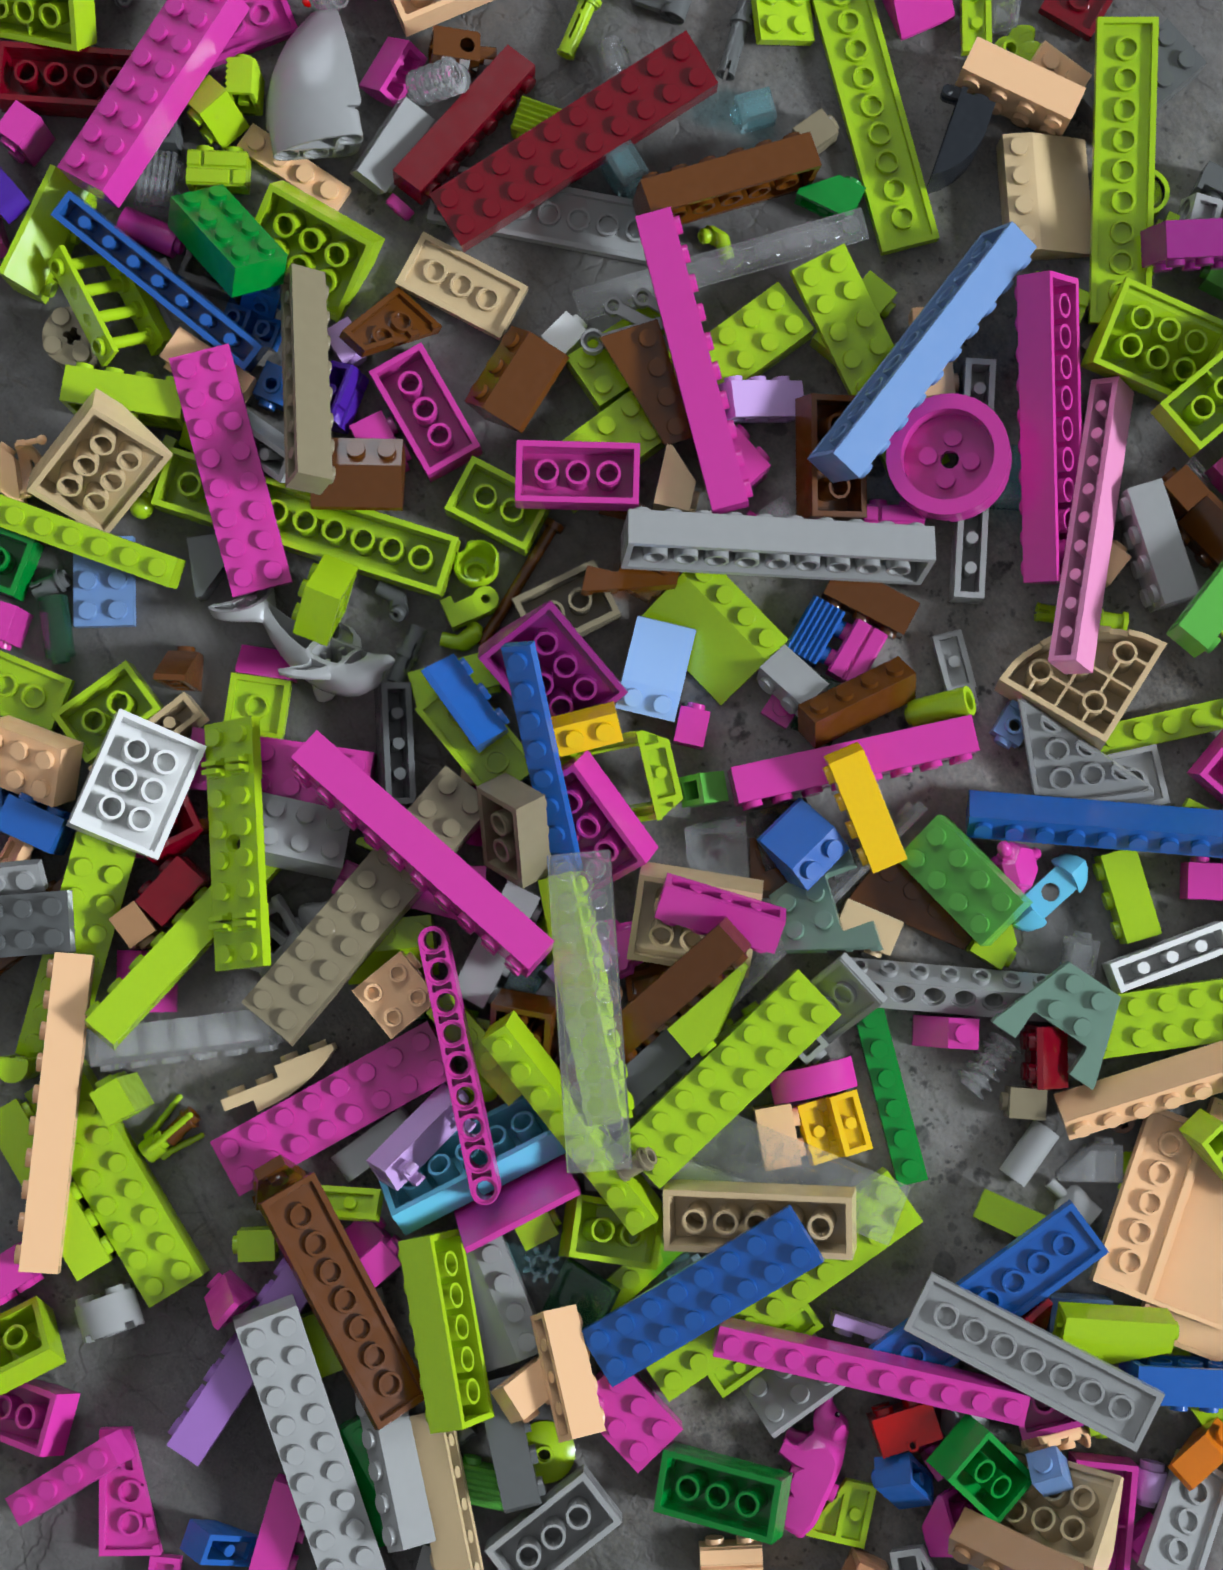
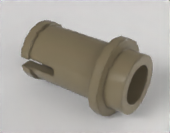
M639 1147L634 1155L617 1163L616 1172L623 1181H629L632 1177L645 1170H653L654 1165L657 1164V1156L650 1147Z

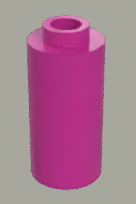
M129 206L125 207L121 212L117 227L135 242L170 258L183 253L185 245L168 228V223Z

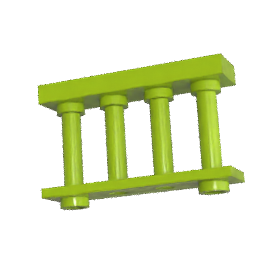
M59 245L48 260L51 273L56 277L91 345L93 354L97 356L101 366H107L119 352L118 349L139 344H145L151 356L161 354L172 338V334L152 296L100 254L71 258L66 247ZM104 265L112 280L85 285L77 270ZM117 291L126 305L98 311L91 296ZM131 317L139 330L136 333L112 337L105 322Z

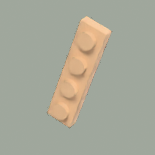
M252 123L236 146L247 151L252 161L279 179L290 183L336 211H339L352 192L349 186L308 159L288 161L274 159L270 134Z

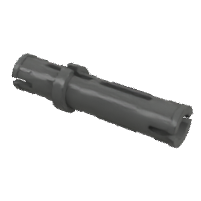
M739 0L735 14L731 15L729 22L731 29L719 68L716 72V75L723 79L726 68H728L726 80L732 81L735 79L746 35L753 25V20L751 19L753 15L751 0H749V3H746L747 0Z

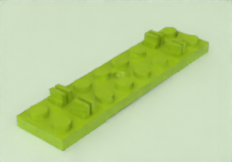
M248 716L204 725L205 746L207 747L205 750L206 761L201 762V767L206 769L201 770L202 775L207 776L213 916L208 917V922H213V925H208V929L214 931L215 971H232L271 966L261 783L259 717ZM240 839V847L238 849L237 842Z

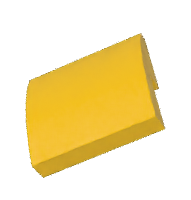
M857 1089L793 1106V1108L797 1107L800 1118L799 1129L810 1166L873 1149Z

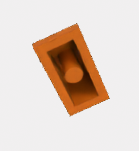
M1216 1417L1194 1430L1167 1466L1189 1491L1197 1487L1223 1463V1422Z

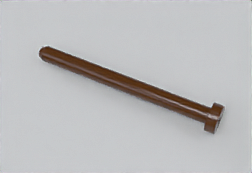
M549 517L545 519L543 523L546 526L545 530L484 628L483 636L480 642H478L479 645H482L496 634L513 606L512 598L520 594L556 533L561 535L565 529L555 520Z

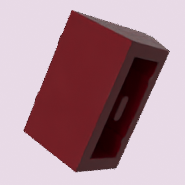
M1025 1025V1031L1020 1033L1021 1050H1025V1062H1021L1020 1074L1021 1080L1025 1081V1086L1036 1090L1068 1088V1034L1055 1025Z

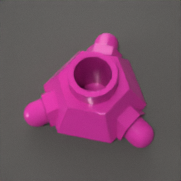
M1001 841L997 845L998 854L992 857L991 861L1025 894L1033 886L1038 872L1036 861L1041 858L1042 853L1040 849L1030 848L1025 844Z

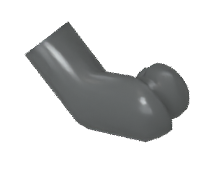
M380 581L376 587L375 594L388 601L389 617L395 622L405 620L409 613L405 593Z

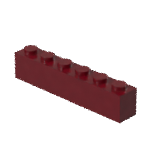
M507 44L393 169L394 185L420 205H423L430 198L429 194L441 187V184L448 177L452 178L459 170L460 163L467 156L471 157L476 152L479 142L486 135L490 136L496 130L498 121L505 114L509 115L515 109L518 99L523 94L531 92L536 84L535 64Z

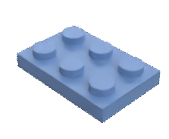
M119 536L130 541L136 542V538L134 536ZM73 553L74 627H136V576Z

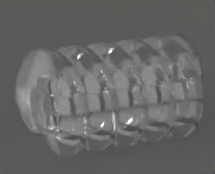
M445 57L434 63L426 64V66L410 70L405 80L409 99L420 108H424L433 103L463 94L469 89L470 74L463 64L458 63L452 57Z
M991 1031L988 1036L992 1044L986 1041H982L980 1044L984 1053L977 1050L973 1051V1056L977 1062L966 1060L965 1065L969 1071L957 1070V1074L961 1079L960 1083L982 1101L985 1098L981 1090L984 1089L989 1092L993 1090L988 1081L992 1080L998 1083L1001 1081L996 1072L999 1070L1008 1073L1004 1062L1007 1061L1015 1064L1016 1060L1012 1053L1022 1054L1006 1038Z

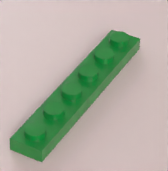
M877 1008L855 1025L895 1180L898 1186L902 1187L928 1180L885 1010L884 1008Z

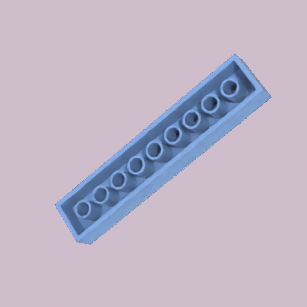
M1013 221L981 233L807 458L832 483L858 478L862 479L871 471L873 467L871 463L875 457L887 450L891 444L889 439L892 435L900 431L909 420L908 414L912 409L917 408L926 399L927 395L925 392L928 388L935 385L943 377V369L960 355L962 351L960 347L964 341L976 334L979 330L978 323L981 319L988 316L996 308L997 303L995 301L1012 287L1014 284L1013 278L1017 272L1025 269L1031 262L1032 258L1030 255L1037 246Z

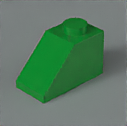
M837 175L799 188L794 204L848 229L863 198L866 187L862 186L861 182L854 177Z

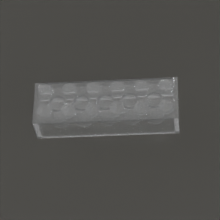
M248 1009L141 1022L115 1050L111 1049L91 1030H86L90 1067L100 1066V1072L126 1068V1063L130 1062L131 1068L157 1064L156 1059H162V1064L186 1061L187 1055H193V1061L217 1057V1052L219 1051L224 1052V1057L248 1053L247 1048L254 1047L255 1053L268 1052L278 1049V1044L286 1042Z

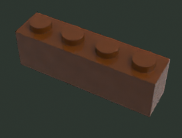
M897 656L799 704L798 732L816 749L916 699V672Z

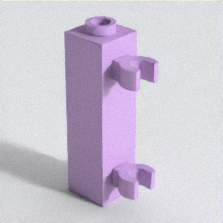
M442 1083L366 1160L379 1181L398 1191L407 1181L417 1187L426 1178L418 1170L457 1131L448 1085ZM460 1088L458 1092L459 1098L463 1102L468 1103V1095ZM467 1119L465 1121V1128L470 1133L477 1124Z

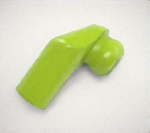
M470 622L467 628L458 635L442 632L439 646L467 651L480 642L483 636V627L478 622Z

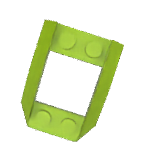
M637 730L622 733V742L589 750L592 755L624 748L639 747L651 797L650 802L629 805L640 822L662 820L683 799L668 738ZM582 752L560 757L561 765Z

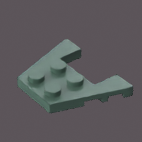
M847 839L844 841L850 849L808 891L787 882L769 895L771 904L787 909L786 923L781 938L785 951L788 954L827 953V951L846 950V952L871 949V951L884 950L874 921L843 931L828 879L857 868L850 843Z
M1066 961L1038 982L1028 993L1021 998H1017L1003 1012L996 1014L991 1019V1022L1016 1038L1033 1013L1039 1014L1084 1045L1083 1050L1067 1073L1093 1090L1097 1082L1121 996L1069 961Z

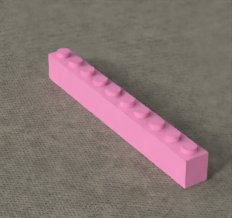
M1119 376L1093 379L1090 384L1048 662L1064 674L1093 673L1134 391Z

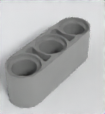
M403 1105L331 1157L348 1183L370 1168L366 1160L410 1116Z

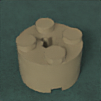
M71 306L56 308L45 322L42 331L43 347L47 354L63 370H65V364L75 366L76 362L91 364L94 366V369L101 367Z

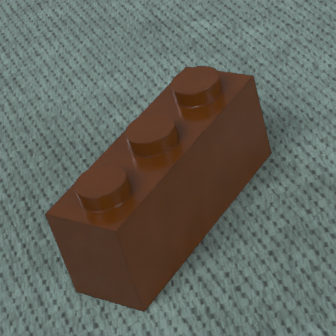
M829 580L820 597L840 610L843 609L852 614L851 619L854 621L857 618L879 628L891 640H894L895 637L901 639L904 636L920 605L918 601L883 583Z

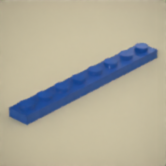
M535 641L508 642L501 647L530 781L532 788L544 794L547 801L546 812L547 825L549 827L551 875L556 876L570 871L582 873L584 870Z

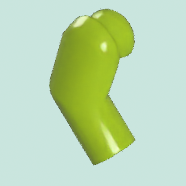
M707 225L699 230V242L703 245L709 243L716 247L721 264L735 260L730 238L726 232L714 225Z

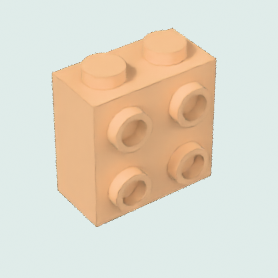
M404 951L398 952L352 990L390 1039L395 1038L431 1008L426 979L418 970L422 965L411 952L407 955Z

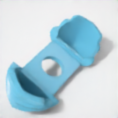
M1068 853L1053 858L1051 862L1055 867L1025 894L1033 903L1012 923L1013 927L1026 932L1044 927L1047 924L1045 918L1075 890L1081 893L1088 881L1086 860ZM1048 883L1056 885L1059 890V895L1054 901H1047L1042 896V888Z

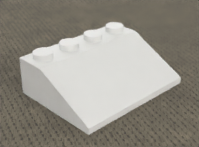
M119 709L114 715L66 826L104 842L158 860L207 746L123 709Z

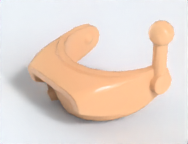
M38 435L37 438L16 440L14 444L22 476V490L19 491L21 500L32 497V494L26 491L30 473L34 468L32 462L36 466L42 458L33 444H46L47 437L45 435Z

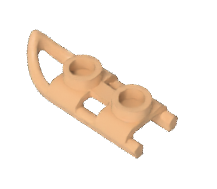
M1081 1426L1021 1441L1022 1448H1027L1030 1452L1056 1445L1060 1451L1075 1448V1441H1077L1084 1447L1090 1448L1091 1437L1088 1434L1087 1428Z

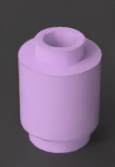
M1140 1458L1136 1504L1155 1508L1167 1478L1165 1464L1151 1459Z

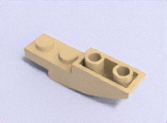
M325 1039L309 1045L310 1052L301 1056L298 1055L297 1051L281 1056L280 1060L282 1063L274 1066L278 1078H274L273 1073L256 1079L257 1086L246 1090L243 1084L228 1090L227 1094L229 1097L220 1100L224 1111L254 1100L259 1112L292 1095L306 1085L325 1066L337 1049L336 1043L327 1045Z

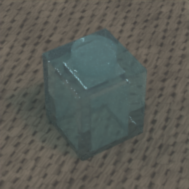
M769 86L735 95L733 107H730V116L733 125L739 126L741 134L775 126L777 112Z

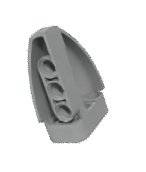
M337 9L316 10L311 13L288 39L276 62L269 83L265 119L266 130L270 134L273 157L279 161L351 156L359 151L362 144L363 132L359 111L355 109V107L361 104V96L348 40Z

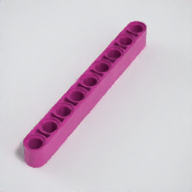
M433 925L424 928L420 932L418 945L470 1193L476 1203L489 1205L500 1194L501 1179L450 937L443 927ZM430 931L438 932L442 938V943L437 949L427 945L426 936ZM436 962H442L447 966L448 975L445 979H438L434 976L432 968ZM443 993L453 996L455 1005L452 1010H445L440 1006L439 998ZM454 1024L460 1028L461 1038L458 1041H452L447 1038L445 1030L448 1025ZM463 1056L468 1062L467 1070L464 1072L456 1071L452 1066L453 1057ZM462 1087L471 1088L475 1094L474 1101L470 1103L463 1102L458 1096L459 1089ZM469 1118L477 1119L481 1124V1131L477 1134L469 1133L465 1128V1121ZM477 1149L483 1150L488 1156L487 1163L483 1165L476 1164L471 1157L472 1151ZM482 1181L490 1182L494 1186V1193L490 1196L482 1195L478 1190V1183Z

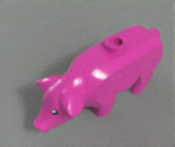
M833 1397L814 1410L813 1430L809 1432L800 1431L792 1426L787 1429L778 1453L791 1463L788 1472L793 1474L784 1528L797 1538H803L815 1526L826 1501L832 1503L839 1489V1485L835 1481L843 1464L849 1435V1423L846 1416L834 1404Z

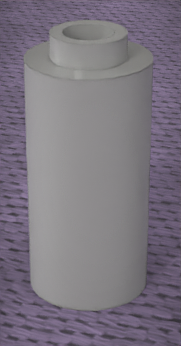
M1033 1120L999 1170L1025 1187L1059 1139V1136L1055 1134L1058 1128L1047 1120H1041L1040 1122Z

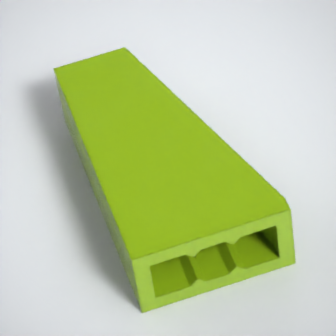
M1058 1301L1053 1335L1109 1364H1116L1172 1353L1174 1340H1177L1179 1337V1324L1175 1321L1168 1308Z

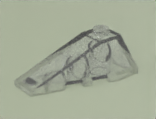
M746 816L715 817L684 829L686 857L690 868L750 878Z

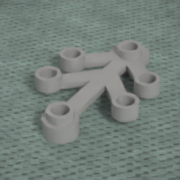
M645 288L637 289L633 295L634 305L640 309L649 307L660 314L656 297L652 296L650 291ZM644 294L648 297V300L641 303L637 300V296ZM609 297L604 303L605 313L610 317L619 316L633 325L605 333L595 328L587 329L581 336V348L588 355H598L604 349L599 341V337L658 319L660 329L663 330L661 316L651 319L624 305L618 297ZM610 303H617L619 308L616 311H610L608 305ZM664 334L663 338H664V341H665V344H666V348H667V351H668V354H669V347H668L666 335ZM592 339L597 340L599 345L596 348H590L587 345L588 341Z

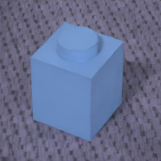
M1056 1445L1026 1454L1032 1484L1043 1497L1074 1489L1068 1460Z

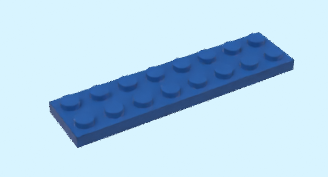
M1069 1199L955 1284L1021 1317L1108 1254L1109 1251ZM907 1319L868 1346L872 1350L953 1367L961 1361L953 1355L903 1330Z
M788 1205L582 1329L585 1344L610 1385L614 1387L820 1265L825 1259L791 1205Z

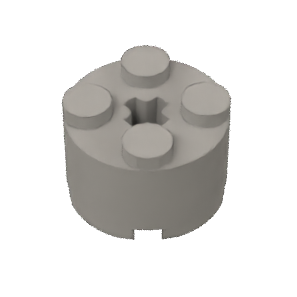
M130 1283L119 1284L105 1289L106 1296L101 1297L100 1293L96 1295L91 1294L75 1300L76 1307H74V1312L84 1344L92 1343L96 1339L107 1338L145 1324L135 1287L131 1288Z

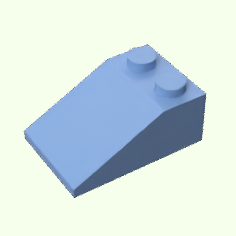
M638 615L621 684L628 693L616 702L615 708L675 722L696 629Z

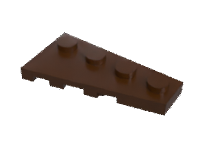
M658 319L599 337V341L629 386L632 395L637 399L664 447L667 444L672 445L692 438L681 392Z
M900 863L874 874L870 869L848 897L853 901L903 921L905 925L961 950H964L972 939L963 927Z

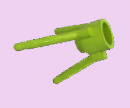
M178 1094L154 1125L143 1134L145 1139L138 1144L142 1155L151 1163L156 1162L159 1158L165 1161L172 1154L205 1136L204 1133H199L178 1143L176 1146L168 1148L171 1144L166 1140L193 1117L192 1112H188L163 1134H161L162 1131H158L183 1098L182 1094Z

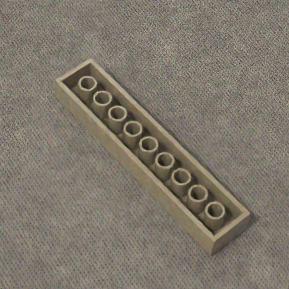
M446 765L407 809L456 854L480 827L477 790ZM381 848L378 851L373 849L241 1002L244 1007L292 1047L423 894L411 883L412 877L407 871L403 869L399 872L387 861L388 856Z

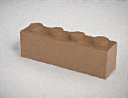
M967 1507L962 1511L949 1536L948 1554L952 1555L956 1561L962 1564H970L980 1570H1084L1085 1564Z

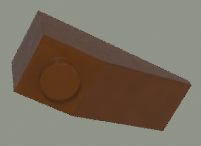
M177 646V651H167L153 674V680L171 690L202 692L204 656L196 652L195 647Z

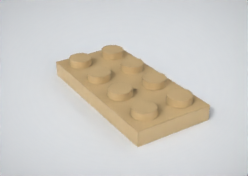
M425 232L420 236L395 282L396 287L399 286L405 292L499 341L502 340L529 290L527 285Z

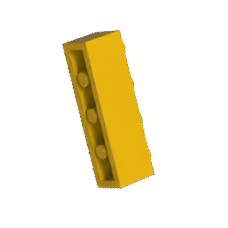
M855 742L823 756L827 766L822 768L829 785L834 783L838 793L833 796L840 812L846 811L849 821L844 823L851 839L857 838L860 848L856 849V853L862 866L868 865L874 874L907 860L862 746Z

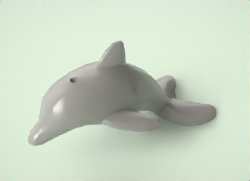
M274 588L208 606L212 617L218 620L262 623L272 643L290 666L279 668V675L292 679H305L312 685L315 698L319 702H328L335 695L344 697L361 696L377 688L384 679L385 671L390 669L395 663V659L389 654H376L364 651L361 638L356 631L341 622L334 632V638L330 639L327 646L292 633L295 620H292L276 608Z

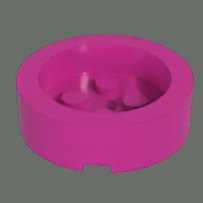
M954 393L928 397L920 406L912 409L907 416L909 418L907 424L900 431L895 432L889 439L891 444L886 450V465L889 477L903 502L925 518L950 522L972 518L988 509L1000 497L1008 483L1012 464V451L1006 429L998 415L989 406L973 397ZM953 453L958 455V464L953 468H945L942 465V459L945 454Z

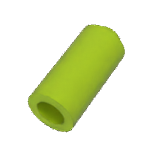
M963 686L914 699L908 702L904 714L907 723L916 727L971 714L973 716L976 712V703L971 689L968 686Z

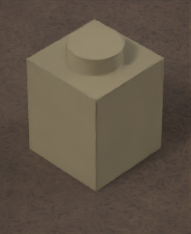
M821 108L793 127L792 132H799L800 134L810 132L819 155L836 143L839 126L835 118L831 114L827 115Z
M1005 1085V1092L1000 1093L999 1108L1004 1111L1003 1116L1008 1118L1046 1121L1048 1090Z

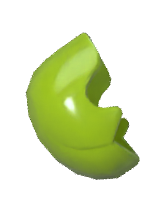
M470 540L467 542L464 550L456 553L454 573L461 583L471 588L487 586L498 575L499 553L493 544L485 540Z

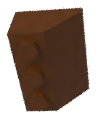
M511 326L503 336L493 356L488 360L478 380L472 385L464 401L485 420L523 433L570 357L530 331Z
M331 438L335 442L332 455V466L336 468L335 479L321 495L310 493L311 509L403 511L406 467L403 439Z
M1211 491L1176 522L1184 546H1188L1195 553L1194 558L1204 568L1209 567L1214 572L1223 560V503Z

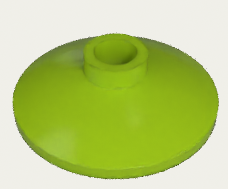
M540 1420L531 1423L532 1432H528L526 1435L528 1444H535L539 1463L533 1464L536 1477L542 1476L544 1484L556 1482L570 1471L574 1463V1441L572 1439L559 1443L554 1421ZM541 1450H548L550 1457L546 1460L541 1459L538 1455Z

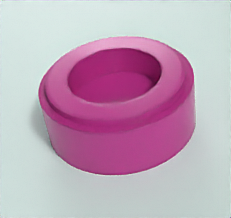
M394 193L386 200L387 206L404 221H409L415 214Z

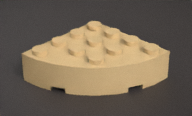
M1100 626L1093 673L1064 674L1048 662L1051 635L1017 657L999 678L994 691L1009 700L1013 699L1017 702L1018 698L1023 697L1101 751L1166 647V642L1131 629L1126 631L1112 629L1111 626Z

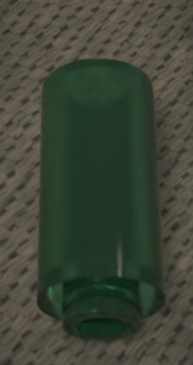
M55 594L37 598L45 659L52 660V664L55 665L71 662L70 658L76 656L68 596Z

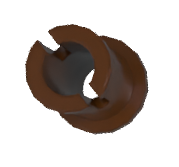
M189 1106L186 1109L182 1108L179 1111L180 1115L161 1132V1134L166 1132L188 1112L193 1113V1117L166 1140L173 1146H176L192 1128L199 1126L198 1122L201 1120V1117Z

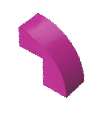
M851 1056L834 1058L814 1065L785 1069L770 1083L774 1105L819 1097L858 1086Z

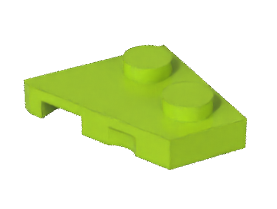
M845 1477L839 1485L833 1502L826 1501L818 1521L806 1533V1536L864 1549L877 1491L873 1483Z

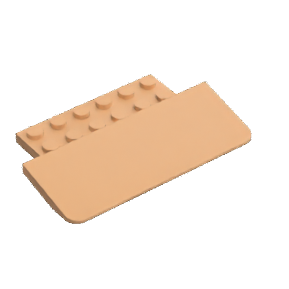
M1211 1097L1206 1112L1222 1122L1223 1100ZM1165 1110L1143 1119L1102 1239V1243L1109 1253L1094 1263L1089 1280L1141 1299L1140 1307L1168 1308L1175 1321L1179 1324V1337L1177 1340H1174L1173 1346L1209 1360L1220 1362L1223 1361V1181L1192 1149L1179 1131V1128L1189 1118Z

